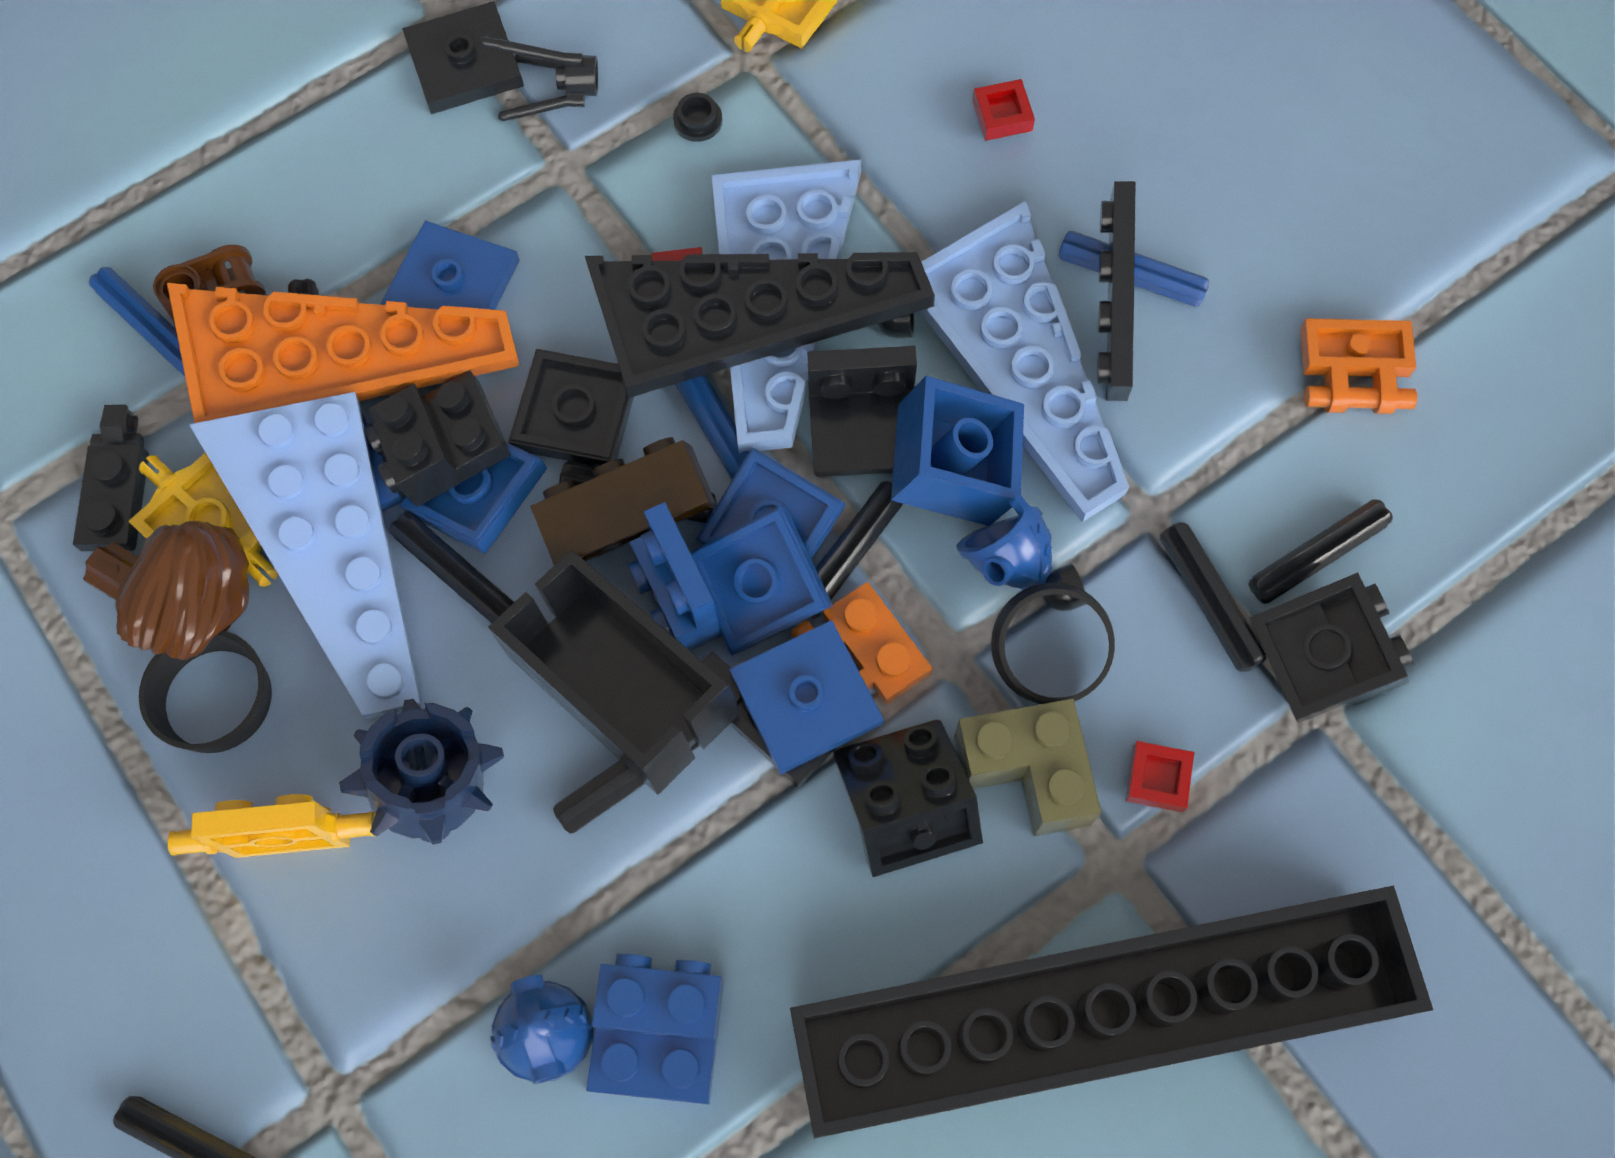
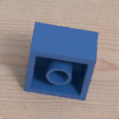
M926 375L898 404L891 501L987 526L993 524L1013 508L1008 501L1018 493L1021 494L1024 404Z

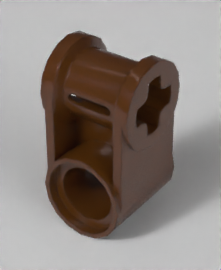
M240 245L221 246L208 254L180 264L170 265L158 273L153 283L154 294L174 323L167 283L186 284L189 289L216 291V287L236 288L238 292L244 290L245 294L266 295L264 286L255 280L252 273L251 265L253 261L249 250ZM229 261L232 268L227 269L225 262Z

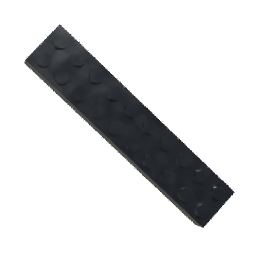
M1394 885L790 1008L814 1139L1433 1010Z

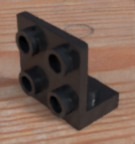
M900 346L807 352L814 475L817 477L893 473L898 404L915 387L917 371L916 347Z
M932 720L834 751L837 768L858 821L866 861L872 877L983 844L977 796L941 720Z

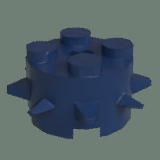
M414 699L404 700L401 713L397 714L396 709L391 710L375 722L368 731L361 729L355 731L353 736L360 743L359 755L361 766L360 769L339 782L340 791L345 794L367 797L371 810L376 812L370 833L374 836H378L389 829L391 832L412 839L421 838L423 841L431 842L434 845L442 843V839H445L450 831L459 828L476 809L489 811L492 808L493 804L483 793V772L503 759L504 754L502 747L477 742L474 729L470 723L473 711L469 707H465L457 712L454 709L439 704L424 703L425 709H421Z

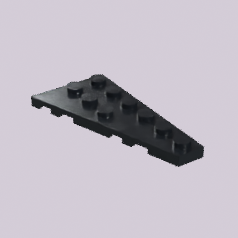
M917 252L853 253L848 259H818V253H798V259L770 260L769 254L686 255L681 261H653L652 255H632L631 261H604L603 256H585L629 398L934 307L935 294Z

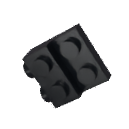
M471 370L425 395L413 383L368 408L372 423L364 427V432L374 450L379 455L384 454L386 457V461L378 465V470L384 482L393 493L402 491L416 507L511 456L482 386Z
M1358 572L1250 617L1297 723L1353 702V704L1362 702L1409 683L1405 669L1415 665L1407 646L1400 634L1389 638L1380 619L1390 614L1376 583L1365 587Z

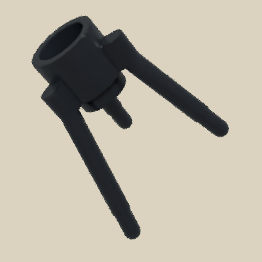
M481 37L479 40L480 45L483 47L516 54L515 60L518 63L556 69L557 90H566L567 93L565 96L501 111L498 113V118L501 121L522 118L568 106L584 107L585 96H597L598 94L597 56L583 55L582 53H564L490 37Z

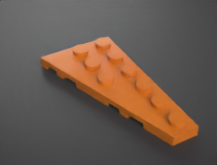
M167 283L194 423L355 392L359 401L395 394L413 383L418 388L449 382L469 370L477 376L519 366L507 313L504 310L443 305L439 309L408 307L406 302L386 301V305L359 303L357 298L272 292L268 296L239 293L236 288L216 287V291L189 289L186 284Z

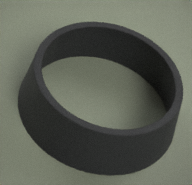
M1042 583L1022 590L1005 604L994 623L991 636V651L1000 677L1019 696L1038 704L1074 699L1075 702L1094 691L1106 677L1114 657L1115 637L1107 613L1090 594L1080 588L1064 583ZM1045 595H1068L1085 602L1099 615L1108 635V657L1101 674L1088 688L1067 697H1046L1027 689L1013 675L1006 659L1005 637L1013 617L1024 605Z
M224 630L212 638L201 653L187 660L171 659L166 653L155 654L144 671L139 687L140 712L150 731L157 738L171 746L200 753L223 752L249 739L265 720L272 697L269 675L254 649L239 636ZM216 651L234 652L251 660L257 668L258 691L255 702L242 723L227 735L207 743L190 744L180 738L172 729L166 712L167 694L172 681L179 671L195 658Z

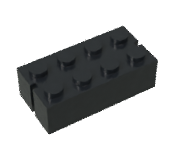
M571 550L535 583L537 590L555 617L549 624L535 600L525 592L492 622L488 628L506 655L649 788L659 795L695 759L691 747L697 743L702 749H705L740 714L739 708L728 683Z

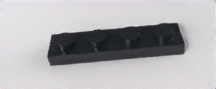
M1114 181L1110 201H1101L1100 233H1109V251L1101 250L1099 257V283H1108V301H1099L1098 333H1107V352H1098L1097 384H1106V401H1128L1133 387L1136 181Z

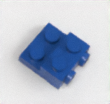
M661 503L644 511L649 532L630 541L636 561L627 564L639 593L642 595L651 591L658 608L650 612L652 619L690 651L721 636L714 600L666 503Z
M616 954L615 965L600 964L592 1027L595 1028L586 1091L710 1105L724 986L723 978L711 975L712 964L692 960H676L675 971L651 969V957L634 954Z

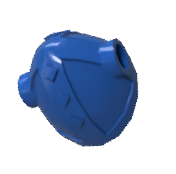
M1018 493L1008 501L1018 516L973 531L962 538L956 547L961 556L983 574L990 584L994 586L1005 584L1024 590L1046 582L1052 570V538L1042 518L1043 513L1038 507L1030 506L1023 496Z
M532 975L510 983L511 993L498 1006L492 1023V1036H490L492 1049L495 1051L500 1064L515 1077L531 1081L533 1084L555 1081L573 1072L587 1057L594 1038L593 1018L585 1001L569 987L551 981H544L543 975Z

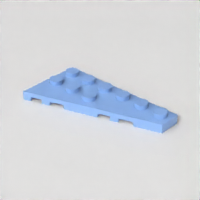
M861 159L711 175L719 254H769L770 260L798 259V253H818V259H840L861 175ZM819 341L730 368L739 453L749 452L752 447L758 451L793 447L808 387L807 352L817 351Z
M1025 200L922 261L935 294L934 307L919 312L980 391L1024 404L1023 447L1080 521L1084 522L1125 496L1129 484L1109 429L1103 425L1095 402L1097 399L1091 380L1086 378L1080 361L1081 352L1057 285L1051 281L1044 261L1046 255L1040 239H1036L1030 222L1031 214Z
M351 392L189 424L365 719L383 716L396 709V712L402 711L404 700L414 699L419 707H422L368 442L364 432L362 413L356 393Z

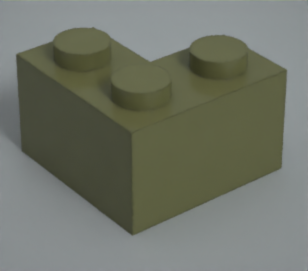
M1074 699L959 719L954 739L959 760L972 788L977 789L1022 781L1034 836L1088 827L1101 814Z

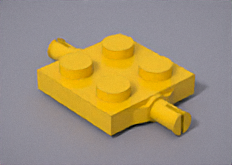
M721 0V8L747 21L741 31L734 37V42L739 49L742 50L744 47L745 52H750L763 33L773 34L802 49L838 0Z
M206 452L192 465L175 473L156 455L148 456L146 459L159 473H155L144 461L141 462L139 466L140 473L144 474L158 489H156L150 502L128 522L146 539L163 525H181L187 521L209 522L214 526L232 528L239 537L249 561L247 573L261 587H266L271 582L258 570L259 567L275 581L278 576L277 571L259 553L262 546Z
M304 794L278 796L275 798V805L253 807L252 802L245 800L220 801L215 803V811L192 813L191 830H171L167 840L170 855L173 856L206 852L207 854L221 852L234 858L350 847V838L374 837L370 830L376 812L370 811L341 815L339 812L332 813L331 808L323 807L316 801H313L312 796Z

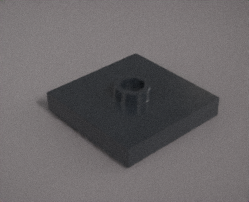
M494 1L402 28L431 114L524 86L514 54L483 47L479 43L481 37L509 41Z
M536 349L508 443L530 454L575 461L593 466H600L617 460L634 397L629 398L619 365L617 363Z

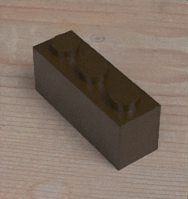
M673 437L664 438L644 447L643 452L645 456L628 464H625L623 459L613 460L595 468L592 471L595 478L577 486H575L573 480L565 481L543 491L545 499L530 505V508L553 564L556 565L571 550L587 562L629 544L630 541L649 532L644 511L661 503H666L675 523L717 506L693 447L684 440L675 443Z

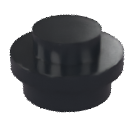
M696 92L684 96L673 113L675 130L682 138L689 141L702 142L709 140L722 127V112L719 105L709 95Z

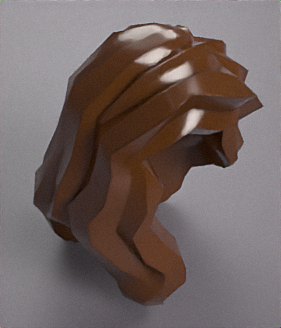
M187 521L181 525H163L157 528L146 539L141 554L130 572L121 582L117 591L115 603L117 611L116 629L117 634L121 636V640L128 642V645L131 647H139L141 650L151 649L154 654L166 653L171 659L187 660L201 653L211 639L221 631H228L232 624L247 609L249 602V583L247 578L249 561L240 539L233 529L214 526L209 522Z

